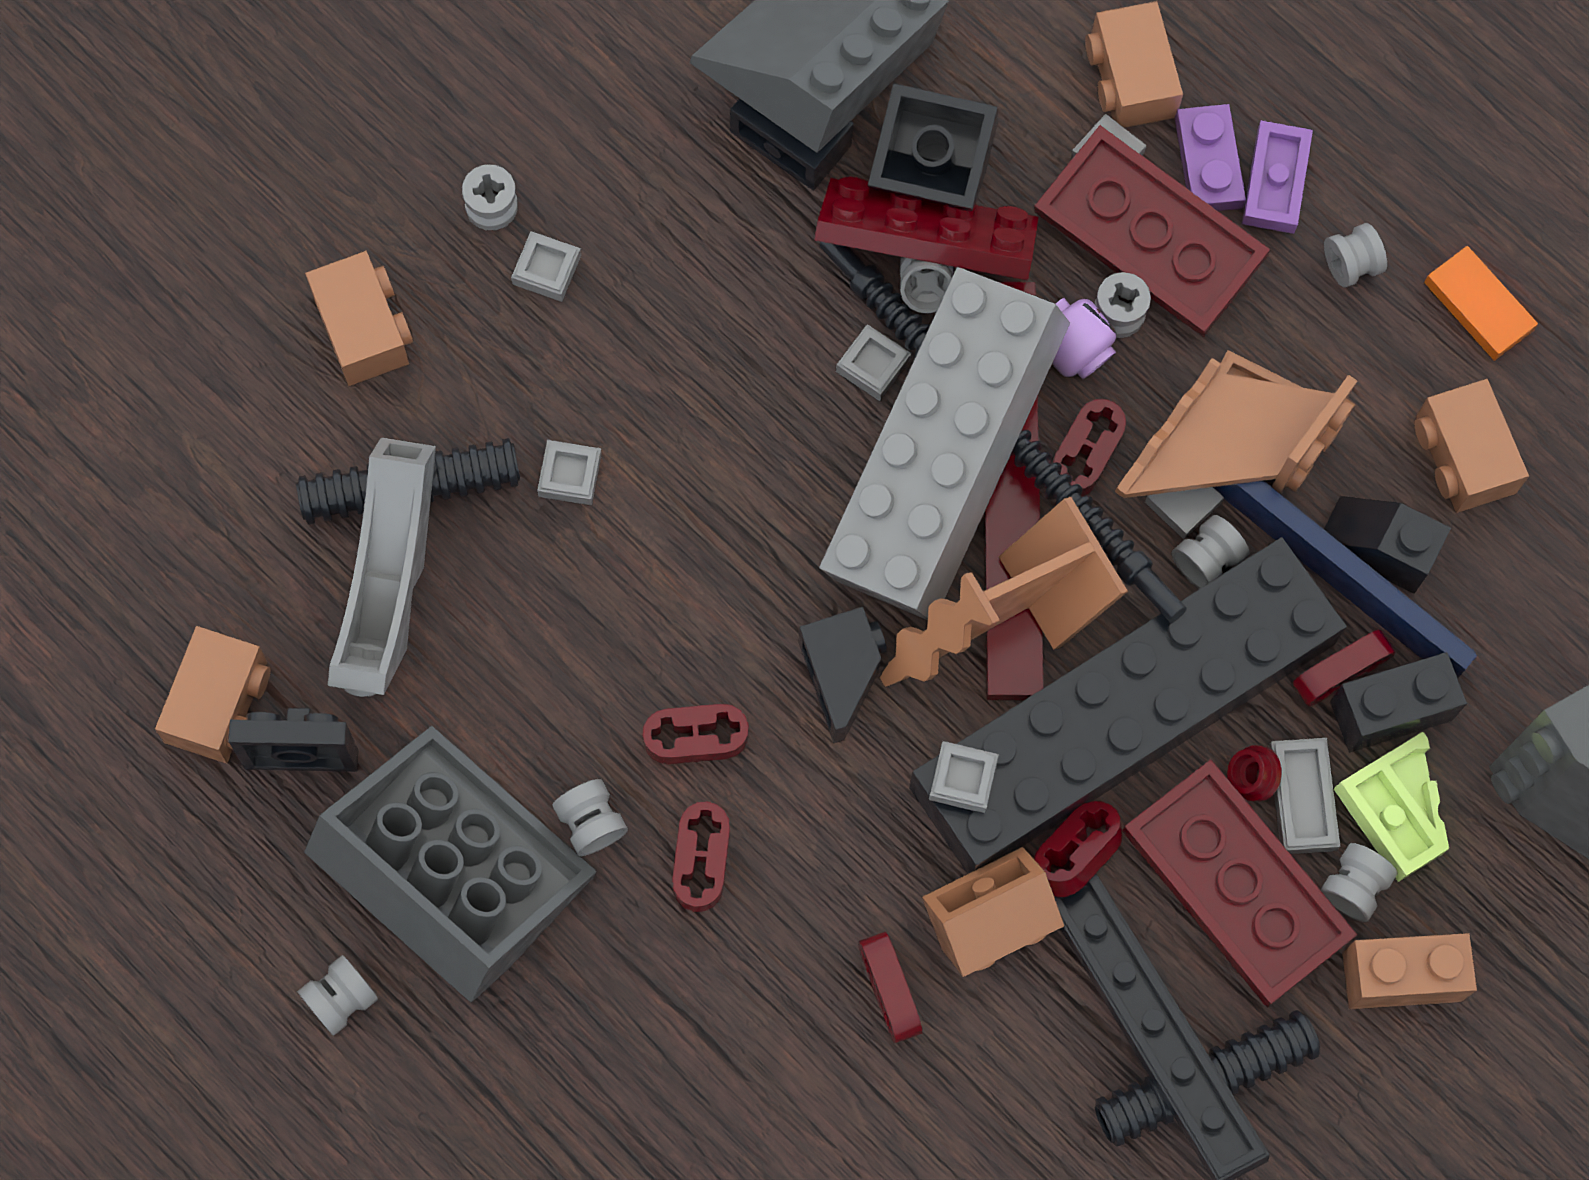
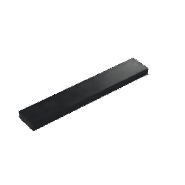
M1095 874L1075 894L1066 897H1054L1064 927L1060 928L1211 1179L1234 1180L1268 1162L1270 1154L1098 875Z

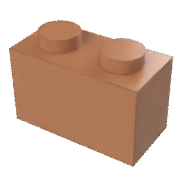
M1158 2L1097 12L1091 34H1086L1085 45L1090 64H1098L1102 80L1098 82V95L1102 110L1104 112L1111 111L1112 119L1123 128L1175 118L1177 109L1180 107L1183 92Z
M367 251L305 273L348 387L409 365L404 346L413 343V339L403 313L400 312L392 315L386 299L395 295L384 266L374 269Z
M1488 379L1428 397L1416 415V436L1424 450L1430 449L1437 466L1435 469V479L1438 489L1445 499H1451L1456 513L1516 494L1528 479L1529 474Z
M196 626L155 727L156 732L165 744L226 764L228 763L233 750L228 742L230 720H246L253 697L260 699L269 681L270 667L266 666L267 660L260 646Z
M1023 847L922 897L942 951L963 977L974 971L986 969L994 964L996 960L1026 945L1038 943L1046 935L1064 927L1045 871Z
M1469 933L1355 940L1342 953L1349 1009L1462 1002L1477 991Z

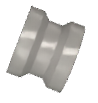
M482 165L474 168L466 175L462 184V195L469 220L476 227L484 230H498L511 223L518 211L516 187L511 174L504 168L496 165Z
M1369 223L1354 227L1352 234L1344 237L1336 234L1326 238L1324 241L1327 264L1333 277L1342 287L1356 284L1359 276L1364 274L1376 276L1384 273L1387 269V257L1383 243L1376 230Z
M1126 272L1112 274L1099 286L1094 305L1115 329L1116 338L1129 337L1139 331L1144 324L1146 313L1149 309L1151 301L1150 291L1141 278ZM1120 295V297L1125 298L1127 300H1131L1132 302L1126 303L1124 301H1120L1118 296Z

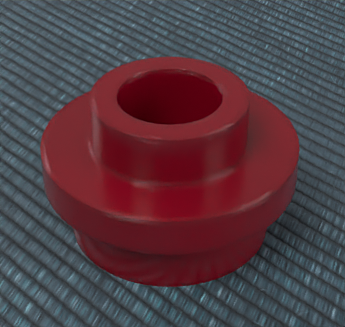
M1252 745L1238 751L1232 757L1228 765L1227 776L1228 780L1245 800L1261 802L1270 798L1278 789L1282 777V767L1278 756L1273 750L1264 746Z

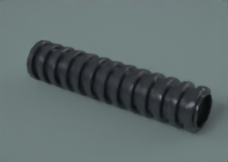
M506 438L502 439L503 445L494 446L493 442L489 441L485 443L486 448L477 449L476 445L473 444L469 445V451L460 452L458 447L452 448V454L443 455L441 450L435 451L430 502H434V496L442 495L444 500L451 499V493L459 492L461 497L467 496L468 490L476 489L478 494L484 493V487L492 485L494 490H501V484L510 482L511 487H517L520 475L514 443H511L510 439ZM367 464V470L359 471L357 466L350 467V473L342 474L340 469L333 470V476L325 477L323 472L316 473L313 480H308L305 475L299 476L296 488L303 520H306L307 524L311 525L315 524V518L323 517L324 521L327 522L332 521V515L340 514L342 519L349 518V512L357 511L359 515H363L369 464Z
M1296 1010L1289 1013V1020L1287 1021L1282 1017L1273 1020V1027L1271 1028L1266 1024L1257 1027L1256 1035L1248 1031L1241 1035L1240 1042L1230 1039L1225 1042L1224 1049L1218 1046L1210 1048L1209 1057L1231 1093L1235 1095L1239 1092L1238 1086L1243 1085L1246 1089L1253 1087L1256 1078L1266 1081L1271 1078L1272 1071L1282 1074L1287 1071L1288 1064L1294 1067L1302 1065L1303 1057H1308L1310 1060L1319 1057L1320 1043L1310 1020L1306 1015ZM1150 1076L1144 1078V1084L1141 1086L1137 1082L1129 1084L1128 1091L1125 1093L1120 1089L1113 1091L1112 1099L1107 1100L1102 1096L1095 1100V1112L1100 1126L1110 1143H1113L1116 1147L1125 1143L1124 1137L1126 1136L1136 1139L1141 1136V1130L1144 1128L1148 1132H1152L1157 1129L1158 1122L1162 1121L1167 1125L1174 1121L1173 1114Z

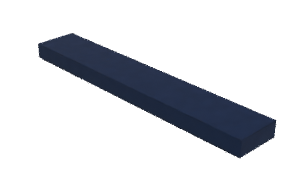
M1256 481L1213 487L1227 502L1275 541L1282 537L1301 562L1422 660L1447 652L1458 679L1478 656L1473 649L1266 482Z

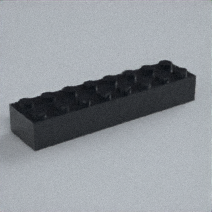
M1282 537L1183 599L1181 602L1187 607V610L1176 621L1170 623L1161 613L958 742V745L999 754L985 813L929 800L939 755L912 772L909 785L910 790L967 874L1023 847L1068 818L1082 804L1094 801L1336 644L1346 629V624Z

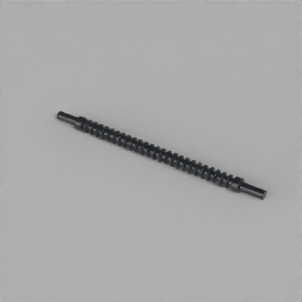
M820 242V248L851 280L850 289L860 299H867L866 305L868 308H877L876 316L879 319L887 318L886 327L889 330L896 329L895 337L898 340L906 339V349H916V358L930 325H921L922 316L920 314H912L913 309L909 308L906 303L902 304V295L900 293H893V285L891 283H884V275L874 265L866 266L847 246ZM1022 430L1010 456H1016L1014 465L1017 467L1025 466L1024 475L1027 478L1036 477L1034 486L1037 489L1046 488L1044 496L1048 500L1056 499L1055 506L1063 499L1072 497L1105 554H1108L1111 564L1118 566L1116 572L1122 581L1128 586L1135 584L1170 623L1179 619L1185 613L1187 607L1151 570L1153 562L1143 551H1133L1134 542L1132 540H1122L1124 531L1120 528L1113 530V519L1110 517L1103 519V509L1100 506L1091 507L1093 498L1090 495L1082 497V486L1079 484L1071 485L1072 476L1069 473L1061 475L1062 465L1058 462L1051 464V453L1048 451L1041 453L1042 444L1039 441L1030 442L1031 432L1029 430Z

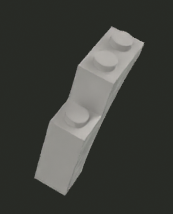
M381 437L369 456L365 505L356 564L341 631L329 666L328 686L344 688L347 693L355 696L384 695L407 650L412 592L424 569L436 446Z

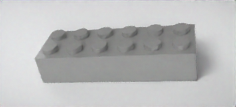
M956 268L819 569L841 584L928 620V606L935 600L945 599L1070 325V322L1056 304L965 269Z

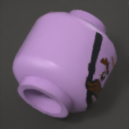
M1062 298L1055 304L1068 319L1070 325L1052 364L1062 376L1072 377L1078 374L1083 380L1116 353L1111 347L1116 340V331L1089 299H1081L1070 305L1065 298Z

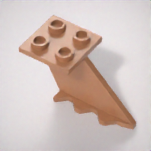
M1212 358L1192 388L1178 402L1161 429L1147 443L1115 492L1123 498L1271 479H1276L1272 488L1279 494H1282L1286 487L1296 492L1314 467L1313 464L1322 451L1325 452L1342 429L1344 421L1356 405L1348 400V397L1355 387L1357 380L1348 375L1335 393L1218 373L1221 363Z
M1072 497L1063 499L998 556L1011 579L983 591L972 572L964 574L961 577L960 600L957 603L944 598L935 600L928 606V624L925 631L910 626L903 628L897 633L896 657L888 663L880 676L885 687L909 677L924 682L933 679L938 674L939 658L949 652L955 654L964 652L970 647L972 639L1027 608L1032 612L1053 650L1061 648L1128 592Z

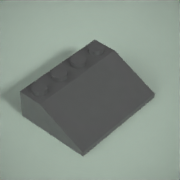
M754 0L691 56L690 64L818 153L933 43L949 0Z
M1588 685L1543 710L1489 768L1493 773L1491 776L1493 787L1505 803H1512L1519 815L1589 859Z
M430 726L319 815L304 851L307 856L470 1003L514 964L594 878L597 872L433 726Z

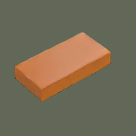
M1468 245L1430 273L1424 281L1426 286L1494 361L1532 333L1538 325L1536 320Z

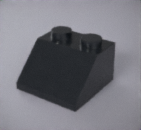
M893 83L868 188L973 211L986 174L998 126V107Z

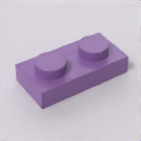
M1229 104L1177 109L1175 124L1186 188L1217 211L1243 209L1246 197Z
M1260 121L1257 129L1242 224L1295 233L1298 226L1313 130Z

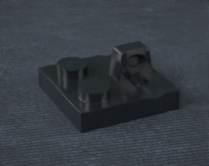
M288 708L287 721H281L280 715L269 712H252L246 715V720H230L228 742L245 770L358 771L359 750L355 746V741L347 723L338 722V717L335 715L311 713L309 708Z

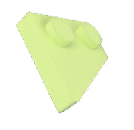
M1421 732L1344 779L1334 788V791L1378 854L1395 867L1398 873L1396 876L1398 882L1435 860L1449 849L1445 824L1438 814L1440 798L1436 781H1430L1425 752L1430 747L1424 732Z

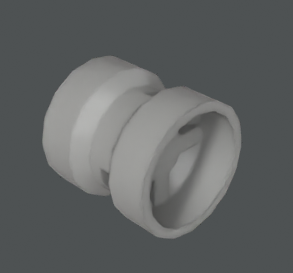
M901 257L900 291L903 301L909 308L920 313L929 314L937 312L953 277V266Z
M1212 515L1200 526L1199 535L1195 540L1185 539L1172 551L1173 560L1179 570L1198 589L1221 576L1222 570L1237 566L1250 555L1249 548L1240 533L1228 521L1218 515Z
M602 779L583 783L561 795L552 804L560 822L569 825L572 831L570 841L578 856H586L600 851L619 840L628 831L621 815L612 812L608 804L610 794Z
M1350 843L1340 858L1341 868L1339 874L1330 875L1320 890L1339 912L1354 920L1367 922L1377 908L1375 896L1380 891L1387 890L1398 873L1395 867L1380 854L1363 845Z
M343 955L329 965L328 974L320 981L310 980L297 991L332 1036L347 1026L348 1016L356 1010H366L378 1000L372 989Z

